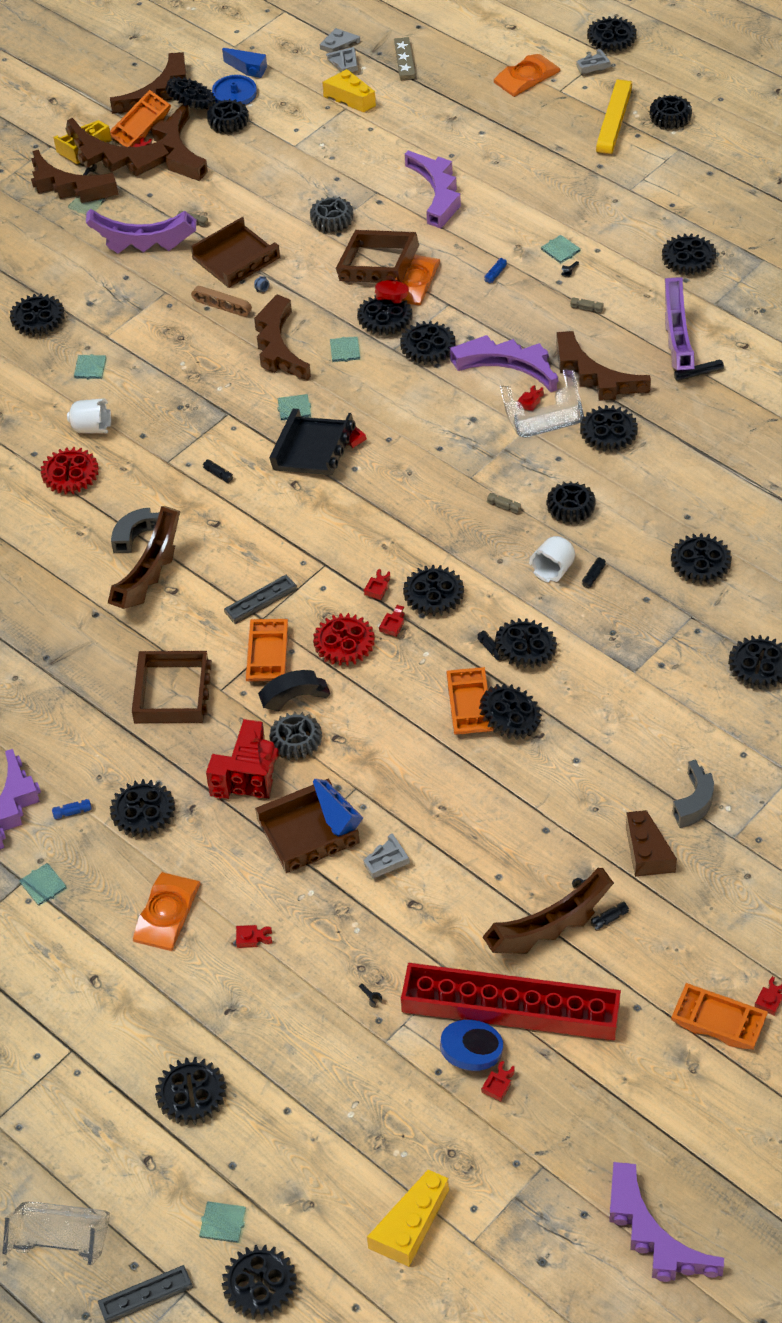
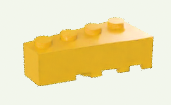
M427 1170L367 1236L368 1249L410 1267L449 1191L448 1178Z

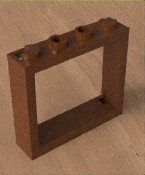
M355 230L336 267L339 281L378 283L393 280L402 282L419 247L416 232ZM359 247L403 249L395 267L350 266Z
M139 651L132 703L134 724L203 723L204 715L208 713V706L205 704V700H209L207 685H210V673H208V670L212 669V660L208 659L207 651ZM148 667H201L198 707L143 709Z

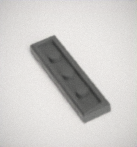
M286 574L224 608V612L236 624L297 590V585Z
M182 1265L98 1300V1304L105 1323H111L193 1288L185 1266Z

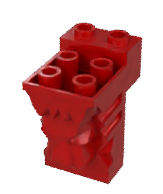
M243 719L232 756L211 755L206 771L210 796L218 799H229L231 793H235L237 795L270 799L274 763L279 756V752L273 742L265 740L263 722Z

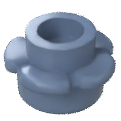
M260 276L255 280L254 288L257 292H265L269 288V281L266 277Z

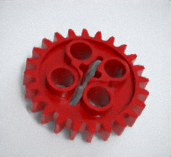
M66 447L65 451L59 449L58 454L52 452L53 457L47 456V461H43L44 466H41L40 473L43 483H46L47 488L51 487L52 492L57 489L58 494L61 491H64L65 495L68 491H71L72 494H74L75 490L81 492L82 487L88 489L87 484L93 485L92 480H97L96 475H99L97 459L93 457V453L89 454L88 450L83 452L82 448L76 451L75 447L72 450Z
M340 613L338 618L332 615V620L325 618L326 624L320 622V628H316V633L313 634L315 652H319V657H324L325 662L331 660V665L338 662V665L341 666L345 662L349 666L351 661L356 664V659L363 661V656L368 657L369 651H373V646L375 645L373 627H369V622H364L363 617L357 619L356 614L350 617V614L347 613L346 617H343Z

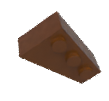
M648 811L626 812V831L635 877L676 873L677 858Z

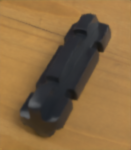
M209 459L203 462L204 469L210 471V473L229 483L233 480V474Z
M598 557L586 576L582 579L583 586L587 588L592 586L606 565L605 559Z
M486 631L479 632L477 639L484 643L483 646L494 655L493 657L497 661L502 660L503 655H498L499 650H495V641L488 637L489 634Z
M625 902L618 903L617 907L613 906L600 914V917L597 915L592 918L591 925L595 930L602 928L603 924L607 925L619 918V915L623 916L628 913V905Z

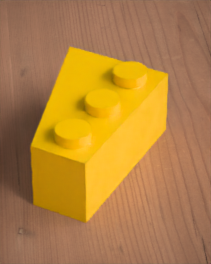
M348 69L322 82L323 96L325 98L332 97L336 102L340 103L342 101L347 103L348 107L361 112H366L376 106L375 91Z
M99 120L81 126L87 133L101 141H112L109 126ZM68 134L62 137L54 136L56 152L76 164L80 163L77 157L79 149L76 147L73 138Z

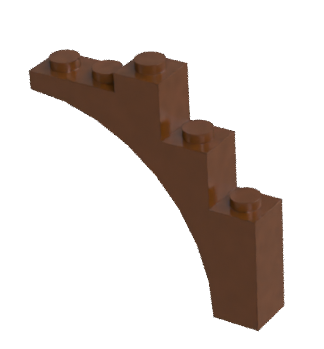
M184 52L169 53L168 62L163 72L144 88L125 95L110 97L112 114L129 112L149 90L165 101L173 100V97H169L165 89L170 78L180 77L183 79L185 77L187 79Z
M182 104L167 121L160 120L153 126V138L156 142L161 141L169 152L166 157L167 169L169 171L200 181L208 173L207 161L191 152L180 139L181 131L190 118L188 105L184 106Z
M73 118L67 120L66 132L73 138L76 147L79 149L78 160L86 168L100 161L110 172L127 165L128 170L136 177L166 162L169 152L161 141L140 147L112 145L87 133Z
M39 150L33 151L34 158H31L35 171H32L34 178H31L33 188L36 187L38 193L54 190L55 193L58 192L59 198L76 195V198H80L81 204L119 195L113 173L77 175L64 172L47 163Z
M276 294L254 318L255 330L259 332L257 335L258 349L262 350L259 354L260 365L265 370L275 373L280 369L308 381L311 377L310 364L295 356L284 344L281 337L284 323L292 313L291 300Z
M574 331L556 332L560 373L577 372L579 387L597 386L599 401L616 400L617 394L650 392V375L621 373L604 367L591 359L581 349L576 341Z
M161 506L157 523L144 553L125 578L111 585L108 604L126 609L145 602L148 586L158 583L162 565L172 563L176 545H173L180 516L179 510Z
M598 867L588 879L560 901L533 915L518 920L493 923L484 934L483 939L492 953L527 954L538 940H556L567 926L584 927L595 913L593 908L614 882L604 868Z

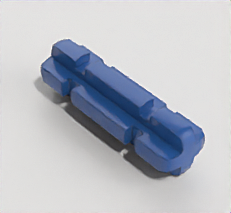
M499 258L497 263L484 276L485 282L490 284L506 267V259Z
M85 799L81 800V803L77 801L65 804L62 808L60 806L53 807L52 813L54 819L62 818V815L66 817L81 813L82 810L84 812L90 811L92 807L90 800Z

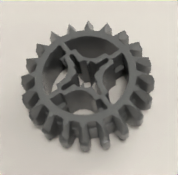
M327 196L326 199L321 198V201L316 200V204H312L310 209L311 223L314 227H317V230H322L323 232L328 231L330 233L334 231L336 233L338 230L342 231L343 228L347 229L354 218L350 202H347L346 199H341V197L335 198L333 196L329 198Z
M294 711L293 715L287 713L286 717L280 716L279 721H274V726H271L269 739L278 748L282 758L287 756L288 760H290L292 757H295L296 761L299 757L305 759L307 754L312 756L313 751H317L318 746L321 745L322 731L320 724L310 714L305 716L303 711L300 715Z

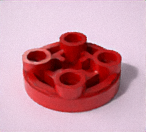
M393 280L378 282L375 285L376 299L392 300L393 303H401L402 299L408 296L409 287L402 282Z

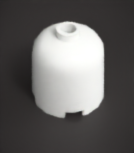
M105 398L76 401L67 413V421L77 433H108L106 428L111 426V411L106 407L108 401Z
M553 536L548 538L530 557L529 564H532L535 569L533 573L545 582L550 580L558 582L574 562V547L563 537Z

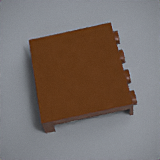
M244 217L237 219L191 246L192 259L228 288L280 258L279 245L276 242L269 245L245 226Z
M314 784L255 808L257 820L285 873L296 871L300 867L315 863L319 859L335 855L341 850L352 848L360 843L358 829L342 836H336L331 831L332 828L326 823Z

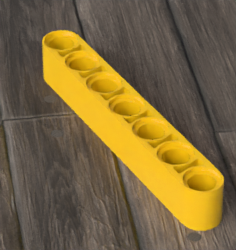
M616 79L597 140L596 152L613 154L631 95L632 81Z

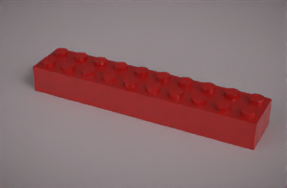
M408 963L401 995V1010L403 1013L455 1020H477L486 1024L615 1041L621 990Z

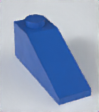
M229 48L222 49L223 61L247 76L262 78L267 68L266 54Z
M314 779L313 784L326 823L332 828L331 831L336 836H342L356 830L363 817L327 780Z

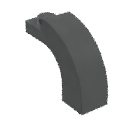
M142 508L122 517L112 531L111 544L113 553H132L134 539L142 532L154 530L159 512L151 513L150 508Z
M696 759L688 761L687 771L695 788L694 793L686 798L673 801L672 813L679 828L687 827L700 821L708 813L712 805L714 791L713 776L711 773L705 774L703 767H699Z

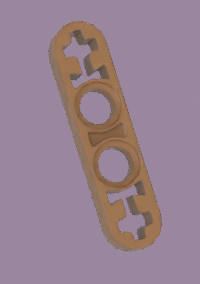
M196 286L191 292V296L195 301L245 317L252 310L251 304L244 299L203 286Z

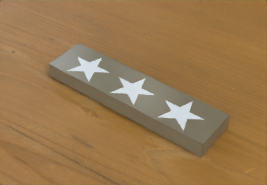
M409 37L394 38L400 80L415 79Z

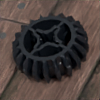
M663 95V97H658L651 103L649 115L651 121L655 125H659V128L678 129L679 126L684 127V124L686 125L690 121L692 106L682 96Z
M236 99L213 103V106H210L207 111V122L210 128L214 129L215 132L219 131V133L238 132L239 129L242 130L243 127L247 126L249 112L245 104H242L241 101L237 102Z
M563 481L562 485L557 484L556 487H552L551 491L548 492L546 505L548 513H551L552 518H556L557 522L562 520L564 524L570 522L572 525L573 522L579 524L580 520L586 521L587 518L591 517L595 510L596 500L594 492H591L590 487H586L585 484L580 485L579 482L572 483V481L565 483Z

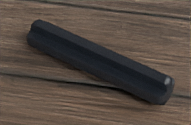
M719 359L694 366L695 369L678 370L674 372V378L680 381L721 370L724 368V363Z

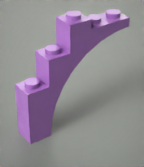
M408 150L405 153V167L422 175L430 183L435 193L433 202L426 211L427 224L441 229L461 206L460 193L455 192L457 190L456 177L451 176L453 174L452 161L439 156L434 160Z
M92 209L86 213V224L100 233L102 237H105L108 248L117 254L130 244L143 253L155 243L170 251L196 231V219L186 211L168 220L153 224L123 223L104 217Z
M683 277L665 278V327L668 331L672 367L676 370L695 369L694 351L690 345L685 318Z
M488 335L450 348V361L457 371L480 366L506 367L534 377L550 392L557 390L558 376L551 370L547 362L549 358L548 351L540 343L522 349L514 339L496 345Z
M13 749L5 751L8 772L5 787L0 795V849L5 848L2 841L6 839L4 831L22 825L20 817L24 815L21 808L40 802L38 794L41 791L38 782L34 783L31 776H26L25 770H20L22 762L19 755L15 756Z
M613 1162L609 1222L620 1226L632 1224L630 1250H635L638 1253L653 1252L652 1278L668 1282L675 1280L676 1272H681L684 1275L703 1274L710 1278L722 1276L724 1269L723 1257L707 1255L688 1248L672 1238L657 1224L648 1212L641 1197L637 1183L636 1164Z

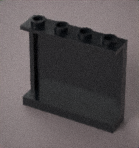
M293 408L269 457L273 470L333 475L335 468L338 467L340 457L344 454L345 446L350 441V435L355 430L356 423L353 420L352 414L348 413L346 420L302 417L300 410Z

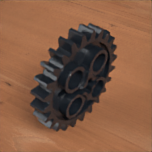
M608 16V19L602 17V20L597 19V22L593 21L592 25H589L587 39H589V43H592V46H596V49L601 48L602 51L607 49V52L610 50L615 52L616 49L622 51V48L627 49V46L631 47L632 43H635L637 29H635V25H632V22H628V19L622 20V17L617 19L616 16L614 18Z
M173 77V79L170 78L167 81L166 93L169 94V97H174L173 100H178V103H183L184 106L188 105L190 108L194 107L197 110L198 108L203 110L213 106L215 101L214 93L211 92V89H207V86H202V83H197L196 80L192 81L190 78L187 80L185 77L183 79Z
M684 233L683 237L677 235V239L671 237V241L667 240V244L663 245L662 260L664 265H668V269L673 268V272L678 270L679 274L685 272V275H688V273L694 275L695 272L701 274V270L707 272V268L711 269L712 264H715L716 248H714V244H710V240L705 241V237L700 239L699 235L693 237L692 233L690 236Z
M42 293L39 296L33 294V297L27 295V299L21 298V303L15 302L16 306H12L10 311L12 327H15L16 331L19 330L20 334L25 332L26 336L32 333L33 337L36 333L41 336L42 332L46 335L48 330L53 332V327L59 328L58 324H62V319L65 318L64 307L59 302V299L55 300L54 296L49 298V294L43 297Z
M374 295V299L368 297V301L364 300L363 304L359 305L360 308L357 309L359 325H362L363 329L367 328V332L372 330L373 334L379 332V335H382L383 332L386 335L389 332L395 334V330L401 332V328L406 329V325H410L412 320L410 304H407V300L403 301V299L401 303H393L392 300H378L376 295Z
M423 321L421 325L416 322V326L410 325V329H405V333H402L400 338L402 354H406V358L411 357V362L417 360V364L421 361L424 362V365L427 362L433 365V361L440 363V359L446 360V356L450 357V348L456 346L453 331H450V327L445 328V324L439 326L438 321L435 324H432V321H429L428 324Z
M605 405V409L598 406L597 411L592 408L591 413L586 412V416L582 417L580 434H582V439H585V443H590V447L596 446V450L603 448L604 452L607 449L613 452V448H616L620 451L621 446L626 448L627 444L631 445L632 440L636 439L638 423H636V418H633L632 413L627 414V409L621 411V407L615 409L614 405L611 408Z
M700 533L699 537L693 534L692 538L685 536V541L679 539V544L675 543L674 548H672L670 561H672L671 567H674V572H679V577L685 576V581L692 579V583L699 580L700 584L703 581L710 584V579L717 582V577L722 579L723 574L728 573V569L731 567L732 556H730L731 550H728V545H723V540L717 542L716 536L711 539L710 534L703 537V534Z
M434 565L431 566V569L424 566L423 571L417 568L418 573L411 572V577L407 576V582H404V600L407 601V606H412L413 611L418 609V614L424 611L426 616L432 613L433 617H435L436 613L439 612L442 616L443 611L450 613V608L456 609V604L460 605L461 599H463V580H460V575H455L454 570L449 572V567L443 570L442 565L438 569Z
M518 618L517 622L510 620V624L505 622L504 627H499L494 644H496L495 650H499L498 655H503V660L509 659V664L515 662L516 667L523 664L525 669L527 665H530L533 669L534 664L541 667L542 663L547 664L548 660H552V657L555 656L557 642H555L556 637L553 636V631L548 632V626L542 628V623L537 625L535 620L530 623L527 618L524 622Z
M753 635L751 640L744 638L743 643L737 641V646L733 645L732 651L729 654L728 664L730 665L729 670L733 671L732 676H738V682L744 680V686L750 683L751 688L758 685V688L761 690L762 685H765L769 689L770 684L777 687V681L782 683V642L776 644V639L769 641V636L762 639L761 635H759L758 639H755ZM763 650H765L763 659L760 664L758 674H755L757 670V665L760 661L761 653Z
M503 683L502 687L496 684L494 688L490 687L488 691L486 690L479 709H481L480 715L484 716L483 721L489 722L487 727L493 726L494 733L500 731V736H503L505 733L508 739L514 735L516 740H518L519 736L525 739L526 735L531 736L533 732L535 733L541 722L542 714L539 713L541 708L536 707L538 702L532 701L533 696L526 695L527 691L521 692L520 687L514 689L512 684L507 688L505 683Z
M142 779L141 784H138L135 780L133 786L127 783L126 790L120 788L121 794H114L115 799L111 800L112 806H110L111 819L114 826H118L119 831L124 830L125 835L132 832V836L135 837L137 833H140V837L143 838L144 833H147L150 837L152 831H155L157 834L159 833V827L166 829L165 823L170 824V818L174 817V797H172L171 791H167L166 786H160V782L153 785V781L150 780L148 784H145V780Z
M194 1057L193 1062H189V1059L185 1058V1063L183 1064L177 1060L176 1067L170 1064L169 1072L162 1071L164 1078L158 1077L159 1085H155L158 1107L161 1108L163 1115H168L169 1120L175 1117L177 1124L183 1119L185 1125H188L189 1120H192L194 1125H196L199 1118L204 1123L206 1115L213 1118L212 1111H220L218 1104L224 1105L222 1098L226 1097L224 1075L220 1074L218 1067L214 1069L212 1062L206 1065L205 1059L198 1063L197 1057ZM187 1075H191L194 1107H191ZM199 1078H204L202 1081H196ZM177 1082H183L182 1084L175 1085ZM202 1097H207L205 1100H199ZM179 1101H185L183 1104H177Z
M255 1245L254 1251H250L248 1247H245L246 1254L243 1255L238 1251L237 1260L230 1258L232 1266H225L227 1274H222L223 1281H225L222 1283V1289L226 1290L223 1292L224 1297L228 1299L229 1306L235 1305L234 1310L236 1313L242 1309L243 1317L251 1313L254 1320L256 1315L260 1314L263 1320L267 1312L271 1317H274L273 1310L276 1309L281 1313V1304L289 1306L287 1297L294 1298L292 1290L297 1289V1285L294 1282L297 1280V1275L294 1273L295 1267L290 1265L289 1257L284 1259L283 1251L276 1254V1247H273L270 1251L267 1250V1245H264L262 1250H259L258 1246ZM256 1264L263 1265L260 1269L253 1268ZM274 1277L281 1278L278 1282L271 1281ZM242 1281L249 1282L246 1286H238ZM258 1295H266L262 1300L255 1299Z

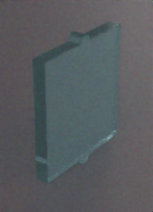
M75 198L68 205V208L86 215L90 209L96 211L106 198L81 203L80 198Z
M562 235L549 240L547 244L541 247L543 252L560 264L569 258L571 259L572 256L581 251L578 246Z
M358 336L330 339L332 362L360 360Z
M78 355L74 378L87 380L102 379L106 355Z
M308 394L278 398L279 407H277V410L280 412L281 420H287L293 408L299 409L302 417H311V403H309Z
M48 863L37 870H32L30 874L19 880L20 884L38 906L49 899H54L55 895L67 889L66 885Z
M207 1201L204 1216L201 1217L202 1226L199 1237L239 1243L241 1229L245 1226L243 1221L246 1207Z

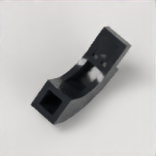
M296 670L274 678L258 694L263 708L280 711L286 702L294 697L312 695L327 699L330 691L326 680L317 678L314 671Z

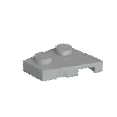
M335 28L320 43V50L331 53L348 48L349 43H359L360 36Z
M355 47L326 54L328 61L339 71L342 72L346 69L351 73L358 71Z
M598 49L596 50V55L592 56L589 54L585 58L576 61V66L581 74H588L591 71L605 70V68L611 67V62L603 51Z
M393 833L388 836V841L383 846L378 845L374 852L363 860L365 868L373 879L410 864L409 857Z

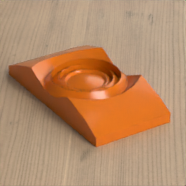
M541 54L528 55L516 66H507L496 76L494 83L515 97L560 72V68Z
M149 90L110 130L111 138L123 147H133L135 143L140 144V139L142 137L146 138L153 126L160 120H164L171 105Z
M421 255L414 256L402 283L409 287L408 296L403 301L407 300L408 304L421 306L438 269L440 259Z
M250 619L246 681H271L286 673L288 619Z
M485 667L446 671L454 735L493 731V726L487 727L489 722L483 721L484 716L480 715L481 709H479L480 700L485 691H488Z
M162 872L153 884L147 905L139 916L133 942L173 951L200 887V881Z
M686 983L671 1020L694 1034L709 1035L719 1039L728 1046L754 1050L768 1012Z

